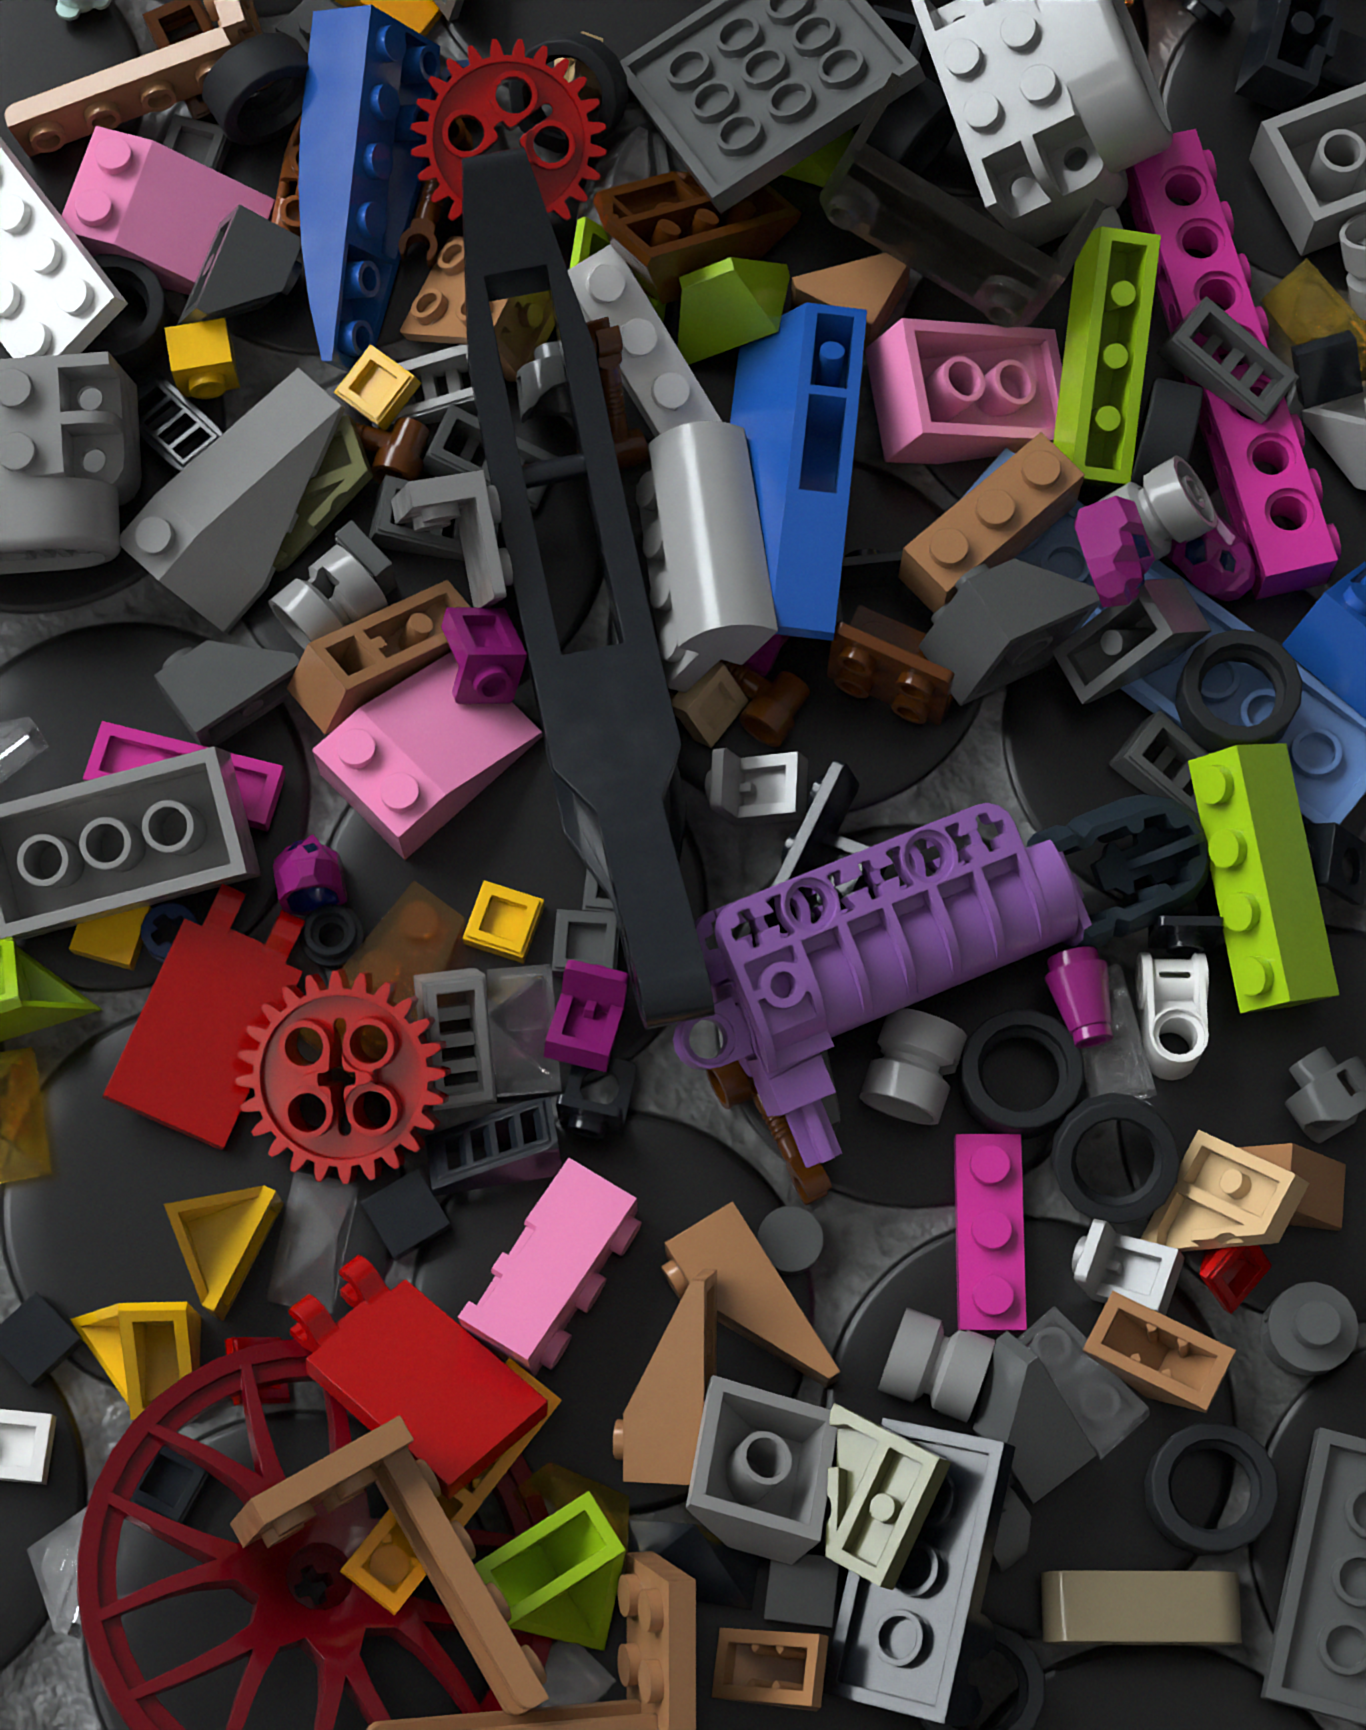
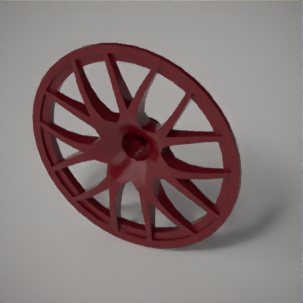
M296 1339L250 1346L214 1359L185 1375L157 1396L131 1423L111 1451L94 1485L83 1519L77 1553V1600L82 1632L92 1665L108 1699L129 1730H186L161 1704L156 1695L248 1657L225 1729L243 1730L263 1675L275 1654L299 1647L317 1667L318 1705L314 1730L334 1729L343 1689L366 1723L371 1725L376 1721L391 1720L377 1694L360 1656L361 1646L364 1637L389 1636L424 1664L442 1684L463 1714L502 1711L503 1709L491 1688H489L481 1703H477L458 1668L430 1630L459 1632L444 1605L410 1595L399 1611L393 1615L340 1572L382 1519L370 1518L367 1488L364 1489V1494L332 1513L328 1514L323 1503L313 1508L317 1515L305 1522L303 1529L270 1548L266 1547L262 1538L243 1548L241 1543H234L203 1533L130 1501L141 1477L164 1447L180 1454L206 1470L230 1488L244 1505L251 1498L285 1480L286 1477L275 1453L258 1389L283 1383L316 1382L307 1374L306 1358L312 1352L302 1347ZM323 1388L331 1454L351 1443L352 1440L346 1408ZM241 1395L255 1472L219 1451L178 1432L206 1411L228 1399ZM522 1454L517 1457L492 1489L500 1505L510 1535L484 1530H465L473 1542L475 1551L494 1552L549 1517L539 1486ZM124 1519L204 1563L161 1579L118 1600L116 1590L117 1552ZM302 1574H307L312 1583L323 1581L326 1585V1589L319 1597V1605H315L310 1596L298 1598L295 1590L303 1580ZM231 1589L253 1605L249 1625L197 1658L147 1682L131 1653L121 1622V1616L165 1599L196 1591ZM510 1628L520 1647L528 1645L537 1655L544 1668L553 1638Z

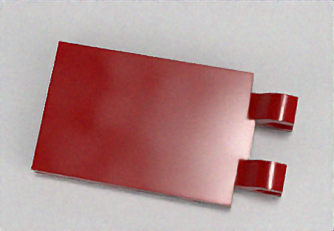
M223 883L202 926L184 918L102 1095V1098L219 1150L225 1147L241 1111L240 1106L245 1102L251 1089L236 1084L237 1078L252 1073L254 1065L239 1058L238 1052L244 1049L258 1048L259 1042L246 1029L248 1025L255 1023L270 1025L271 1022L261 1008L264 1003L273 1001L285 1008L287 1007L281 989L291 984L297 986L303 971L285 963L305 922L281 910L265 944L230 929L246 894Z
M359 1254L339 1269V1275L348 1282L339 1290L340 1295L354 1309L338 1322H334L326 1307L311 1294H307L288 1309L289 1315L298 1322L290 1328L291 1336L302 1347L312 1352L306 1358L307 1374L371 1431L400 1415L414 1439L407 1446L415 1461L423 1459L429 1465L437 1478L441 1494L448 1500L547 1416V1399L408 1280H403L390 1290L376 1268Z

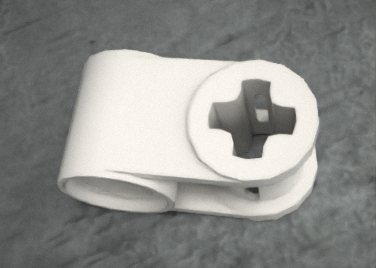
M1149 952L1138 953L1135 991L1137 1007L1140 1010L1141 1055L1147 1069L1161 1079L1172 1081L1182 1079L1190 1074L1207 1046L1209 1037L1207 1018L1209 978L1205 953H1194L1191 959H1152ZM1169 1032L1182 1036L1187 1041L1190 1052L1181 1055L1170 1053L1160 1043L1159 1036Z

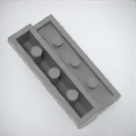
M699 421L683 424L667 430L649 443L652 469L646 472L636 485V503L640 510L644 538L643 552L647 559L651 587L650 602L654 608L658 636L657 645L668 688L685 693L720 660L743 665L778 632L745 429L720 421Z

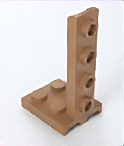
M203 0L212 22L218 21V28L13 103L5 111L7 127L28 157L39 153L56 151L66 143L91 135L96 126L112 130L120 123L150 112L167 110L177 102L202 94L204 80L210 69L229 49L248 38L263 34L254 1ZM275 81L258 89L257 92L270 87Z
M400 1415L251 1498L231 1521L230 1525L243 1548L260 1538L263 1539L266 1547L270 1548L305 1527L304 1523L317 1515L313 1508L323 1503L328 1514L332 1513L364 1494V1489L375 1482L503 1711L508 1715L518 1716L549 1699L542 1686L547 1682V1677L539 1658L528 1645L520 1647L507 1624V1621L511 1620V1612L504 1596L492 1582L486 1585L472 1562V1559L476 1557L473 1542L465 1528L457 1520L449 1522L436 1499L441 1495L437 1478L423 1459L414 1460L407 1447L414 1439Z
M653 1551L626 1553L627 1574L620 1575L617 1594L620 1612L623 1617H627V1643L621 1644L618 1650V1672L622 1685L627 1687V1700L537 1707L518 1716L508 1715L502 1710L376 1721L369 1725L367 1730H696V1579Z

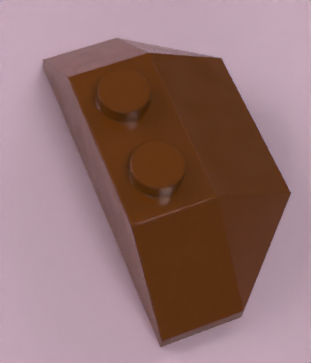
M671 171L599 190L593 200L611 246L626 261L644 293L658 300L661 304L681 299L682 288L679 280L681 276L730 257L759 261L797 224L802 214L768 183L720 214L689 172Z

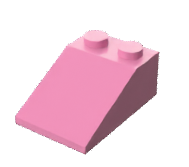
M96 126L61 216L92 257L99 254H115L141 261L158 276L162 288L190 295L220 222L239 204L271 221L275 199L156 141Z
M901 318L865 349L885 462L937 465L999 456L1006 447L1013 453H1016L1040 432L1053 443L1062 374V364L1055 329Z
M452 651L358 708L312 749L320 775L404 860L411 856L543 737L542 731L512 702L507 704L456 703L452 695V689L459 665Z

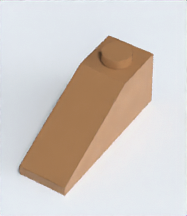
M445 580L307 644L287 690L321 731L327 734L335 730L361 706L450 653L452 650L441 628L446 608L470 607V605L448 580Z
M733 1201L665 1242V1255L669 1262L662 1265L661 1270L680 1300L690 1281L702 1270H717L718 1322L825 1388L838 1380L840 1370Z
M704 1269L690 1281L623 1413V1419H617L615 1423L613 1455L615 1460L623 1461V1482L690 1485L708 1380L712 1375L717 1376V1270Z

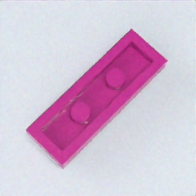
M102 721L83 780H92L209 747ZM230 753L249 827L268 832L286 776L285 769L282 765Z
M956 1134L954 1137L958 1330L960 1329L965 1332L970 1330L978 1334H1004L1006 1331L1010 1334H1024L1027 1326L1021 1134Z

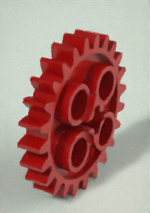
M492 39L490 57L482 59L478 51L470 45L467 47L469 65L465 68H462L451 58L446 60L448 71L452 77L448 82L430 76L428 82L438 96L435 101L423 98L417 99L416 105L429 115V119L426 122L412 123L410 128L416 134L425 136L427 143L413 148L411 155L412 157L429 159L431 165L422 170L417 176L420 182L437 179L440 184L430 198L433 204L441 202L448 197L454 201L448 219L454 221L462 215V158L484 154L498 141V135L495 131L497 127L503 125L508 131H512L545 104L552 107L551 115L522 135L519 145L525 148L547 213L549 214L554 211L560 218L568 221L571 218L565 203L568 197L581 203H585L588 200L586 193L578 184L581 179L598 181L601 176L596 170L588 166L587 163L588 159L601 158L606 155V149L590 143L592 136L606 130V124L588 121L587 115L594 111L600 102L598 98L580 100L578 94L584 88L587 79L583 76L568 83L564 78L569 65L567 58L551 68L545 65L547 46L543 45L537 51L534 58L531 59L525 57L523 39H517L512 55H503L498 40ZM516 80L522 82L531 93L530 105L520 113L504 111L496 100L498 88L507 81ZM461 118H470L477 121L484 131L482 143L472 151L458 150L449 140L448 133L450 127ZM547 129L559 131L568 142L567 155L555 163L542 161L534 150L533 142L535 137Z
M345 969L332 971L329 989H327L318 973L312 974L305 978L306 996L298 987L291 984L281 989L286 1008L273 1001L264 1003L261 1006L265 1016L271 1022L269 1026L258 1023L248 1025L246 1031L259 1042L258 1048H249L238 1052L239 1058L254 1065L252 1073L237 1078L236 1084L254 1088L255 1097L247 1100L240 1108L244 1112L260 1111L263 1117L251 1131L253 1136L262 1135L269 1131H272L276 1136L268 1152L271 1157L288 1149L294 1152L290 1171L295 1173L303 1169L310 1161L315 1162V1181L322 1182L329 1177L334 1166H337L342 1184H349L355 1180L358 1165H360L367 1178L373 1180L381 1176L382 1165L380 1157L393 1169H397L405 1164L404 1154L400 1145L414 1152H418L425 1147L426 1144L416 1130L417 1127L428 1130L439 1127L441 1122L427 1109L429 1105H440L448 1102L449 1095L433 1088L434 1080L451 1074V1068L433 1064L432 1056L447 1047L446 1041L427 1042L424 1034L435 1023L436 1020L433 1016L416 1022L410 1016L419 1000L416 996L409 997L398 1004L393 1001L397 982L393 980L387 981L377 992L372 991V972L365 971L359 973L353 987H350ZM338 1018H343L346 1021L347 1031L344 1035L343 1049L339 1031L336 1029ZM367 1025L377 1026L382 1029L387 1037V1052L381 1060L371 1058L362 1049L361 1034ZM304 1027L313 1029L322 1039L323 1051L317 1062L305 1059L298 1051L297 1038ZM343 1066L344 1071L355 1072V1083L345 1087L342 1081H333L332 1069ZM369 1091L380 1092L390 1102L391 1116L387 1124H376L365 1114L364 1100ZM306 1093L316 1095L325 1104L326 1119L321 1127L310 1125L301 1115L300 1104ZM345 1103L348 1122L351 1124V1132L348 1135L344 1134L341 1130V1119L343 1118Z

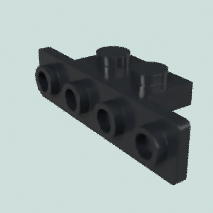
M834 759L826 775L819 776L813 784L808 799V813L799 831L792 832L785 842L781 855L782 866L772 886L869 848L867 845L837 835L859 789V782L847 763ZM860 863L858 867L863 874L862 863ZM887 866L880 869V874L882 877ZM830 874L828 876L838 893L841 910L845 908V905L840 899L844 898L847 894L868 887L871 899L874 896V893L864 881V875L836 887L833 875ZM799 887L798 890L809 903L811 923H815L818 921V918L811 909L822 905V900L818 893L806 897L805 887ZM771 898L767 903L774 912L764 916L765 922L769 928L779 924L780 933H787L777 919L774 898ZM790 902L791 913L796 919L795 909ZM751 930L749 934H752L753 947H756L754 933Z

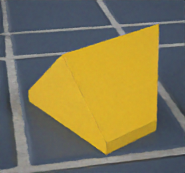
M265 1185L164 1204L200 1302L211 1316L221 1321H224L284 1204L278 1193Z
M188 1302L118 1303L70 1319L129 1406L130 1420H135L157 1396L182 1377L200 1368L201 1316Z

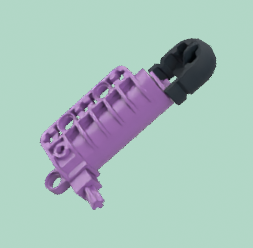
M1142 794L1121 798L1074 817L1066 826L1055 825L1035 833L1027 841V847H1024L1010 814L999 805L983 803L714 909L699 917L695 921V927L709 976L715 1015L678 1023L673 1037L675 1052L683 1063L690 1068L698 1070L722 1067L738 1060L749 1077H753L767 1116L785 1115L805 1167L809 1168L818 1163H824L842 1154L821 1101L822 1098L836 1093L820 1052L834 1047L831 1038L1060 942L1068 949L1077 947L1099 948L1111 940L1112 936L1123 938L1154 925L1159 916H1173L1188 906L1207 882L1210 871V856L1204 830L1194 813L1177 801ZM979 816L983 825L994 823L997 828L998 835L990 840L992 849L990 852L977 831L978 824L975 818ZM1132 835L1133 846L1120 850L1117 844L1111 841ZM961 836L964 847L957 851L956 844L952 839ZM1096 839H1098L1099 842L1108 844L1104 845L1100 859L1092 863L1090 868L1100 892L1113 889L1124 895L1123 907L1117 906L1088 915L1082 898H1085L1076 875L1071 874L1065 856L1093 846ZM919 840L920 851L936 846L940 857L924 863L922 854L913 843ZM887 851H893L895 870L905 883L900 886L899 876L884 881L880 874L881 868L893 864L886 854ZM860 863H862L863 874L858 867ZM925 865L932 872V875L929 877L926 876ZM830 874L833 875L836 887L864 875V881L874 893L875 898L871 899L868 887L862 888L840 899L845 905V908L841 910L838 893L828 876ZM1146 876L1151 884L1159 883V885L1135 891L1134 880ZM799 887H805L806 897L818 893L822 900V905L811 909L818 918V921L815 923H811L809 903L798 890ZM771 898H774L777 919L787 933H780L779 924L769 928L765 922L764 916L774 912L767 903ZM790 902L795 909L796 919L791 913ZM740 911H743L744 916L748 919L749 927L754 933L756 947H753L752 934L736 940L732 936V928L747 922L740 914ZM716 921L714 932L719 948L709 950L706 946L705 938L713 934L711 923ZM701 1020L711 1021L722 1032V1048L711 1059L701 1058L690 1047V1031Z

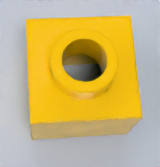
M225 317L164 328L171 372L177 389L185 397L192 396L197 399H211L222 395L226 390L240 388L234 347Z

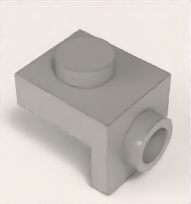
M727 748L713 749L712 767L705 779V790L711 809L737 827L804 820L807 804L808 759L798 751L740 758Z
M1094 1219L1088 1236H1082L1075 1247L1072 1258V1270L1074 1280L1091 1300L1106 1304L1112 1291H1115L1166 1316L1185 1257L1179 1249L1117 1234L1109 1222Z

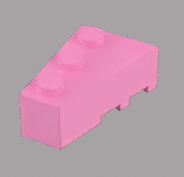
M568 1158L526 1218L524 1223L526 1227L509 1255L502 1252L493 1265L491 1273L495 1277L478 1304L476 1305L468 1301L459 1314L458 1319L462 1328L494 1355L505 1362L511 1358L534 1378L542 1365L552 1370L562 1357L572 1338V1335L564 1331L577 1308L587 1313L604 1288L607 1278L599 1273L612 1252L623 1256L639 1231L642 1222L634 1218L638 1211L637 1198L571 1158Z

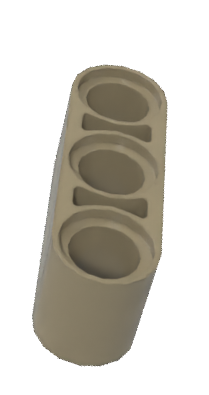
M1049 1571L1041 1573L1044 1644L1205 1646L1242 1644L1239 1573Z

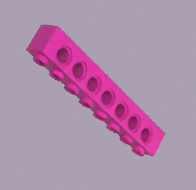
M1196 129L1173 133V142L1167 150L1125 169L1129 185L1126 198L1137 231L1161 235L1155 288L1170 335L1188 312L1207 296L1213 302L1220 304L1225 309L1224 312L1268 349L1266 343L1269 339L1267 317L1261 306H1254L1249 291L1252 281L1249 262L1245 254H1237L1232 240L1234 234L1233 215L1228 202H1220L1215 188L1217 169L1213 154L1209 149H1202ZM1169 198H1181L1190 205H1176ZM1185 250H1199L1207 258L1192 257ZM1198 332L1192 341L1201 347L1208 338ZM1219 346L1211 357L1220 364L1222 359L1219 355L1228 354V352ZM1243 361L1242 365H1236L1231 371V374L1238 380L1249 368V365ZM1183 374L1186 384L1203 388V399L1198 423L1231 526L1250 547L1257 569L1252 591L1255 600L1326 584L1337 561L1341 557V543L1336 527L1332 523L1326 524L1320 506L1323 501L1322 484L1317 471L1314 468L1308 469L1302 452L1305 445V436L1299 416L1296 413L1290 414L1285 397H1283L1268 418L1259 424L1255 420L1242 417L1235 407ZM1261 374L1249 390L1258 397L1271 379ZM1259 461L1270 463L1278 470L1279 474H1264L1253 463ZM1283 516L1289 518L1294 522L1297 529H1281L1274 524L1271 517Z

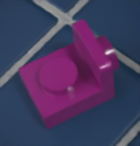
M447 607L441 628L459 665L452 689V695L456 703H511L516 694L527 653L506 609Z

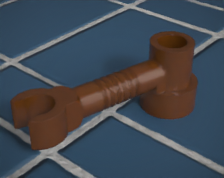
M463 120L455 121L448 133L449 138H454V140L450 141L451 144L461 151L474 150L472 136L466 129ZM437 179L424 182L425 186H423L415 219L412 220L411 227L404 231L399 239L398 246L402 263L406 260L409 247L416 242H422L429 246L427 253L429 269L437 262L439 254L436 239L437 226L443 202L445 201L433 204L430 200L432 194L440 185Z
M608 317L586 322L595 347L619 471L646 464L649 460V452L642 431L639 428L628 429L623 385L621 383L620 364L622 362L621 352L623 343L619 326L610 327ZM576 441V451H577V454H578V453H579V449H578V444H577V441Z
M398 418L395 421L392 432L356 423L364 450L376 453L371 470L373 479L378 484L382 483L386 475L407 481L420 479L424 468L421 456L430 435L429 429L424 424L411 418Z
M720 660L719 662L726 666L742 692L752 699L739 716L740 723L744 729L763 744L779 747L795 726L793 717L810 695L808 686L799 677L786 671H781L775 680L771 682L756 671L750 670L748 666L745 667L744 664L739 665Z
M738 1060L722 1067L707 1069L706 1074L710 1085L725 1109L728 1110L749 1099L754 1101L759 1113L762 1114L763 1120H765V1124L768 1126V1130L771 1131L774 1141L777 1142V1147L786 1162V1168L795 1190L804 1205L806 1206L827 1196V1190L832 1188V1185L823 1166L818 1163L809 1168L805 1167L785 1115L767 1116L753 1077H749Z

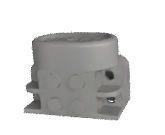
M911 0L985 208L1027 252L1075 230L1076 223L1108 207L1114 206L1117 209L1126 198L1129 187L1125 169L1153 157L1171 146L1173 131L1170 119L1124 0H955L938 9L929 0Z
M109 352L0 359V575L80 569L101 565L113 560L121 551L119 506L127 504L135 497L140 489L142 478L137 385Z

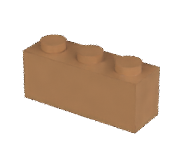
M1040 432L903 548L898 578L935 613L953 599L958 592L955 584L966 572L981 564H987L991 569L1015 558L1076 506L1085 474Z

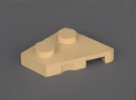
M1198 1130L1180 1163L1176 1186L1165 1204L1154 1212L1140 1239L1176 1248L1180 1252L1279 1243L1310 1183L1286 1169Z

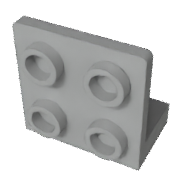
M484 470L407 482L391 500L395 524L413 522L414 531L421 532L450 526V520L457 518L473 607L490 608L505 598V586L513 584L512 564L508 550L506 548L498 549L494 524L501 522L500 501L496 487L494 485L486 486Z

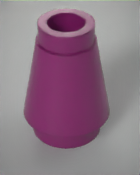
M1095 947L1072 948L1051 956L1047 960L1049 973L1044 977V980L1070 1035L1073 1037L1075 1047L1080 1049L1092 1048L1111 1041L1113 1033L1111 1030L1108 962L1100 960L1098 949Z

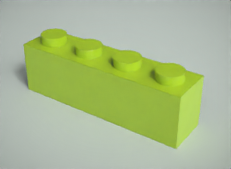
M1104 226L1078 235L1053 444L1085 474L1082 485L1111 488L1124 486L1131 482L1161 235Z
M1287 744L1235 745L1189 760L1188 764L1200 822L1208 843L1209 866L1220 917H1223V933L1240 1013L1289 1008L1339 996Z

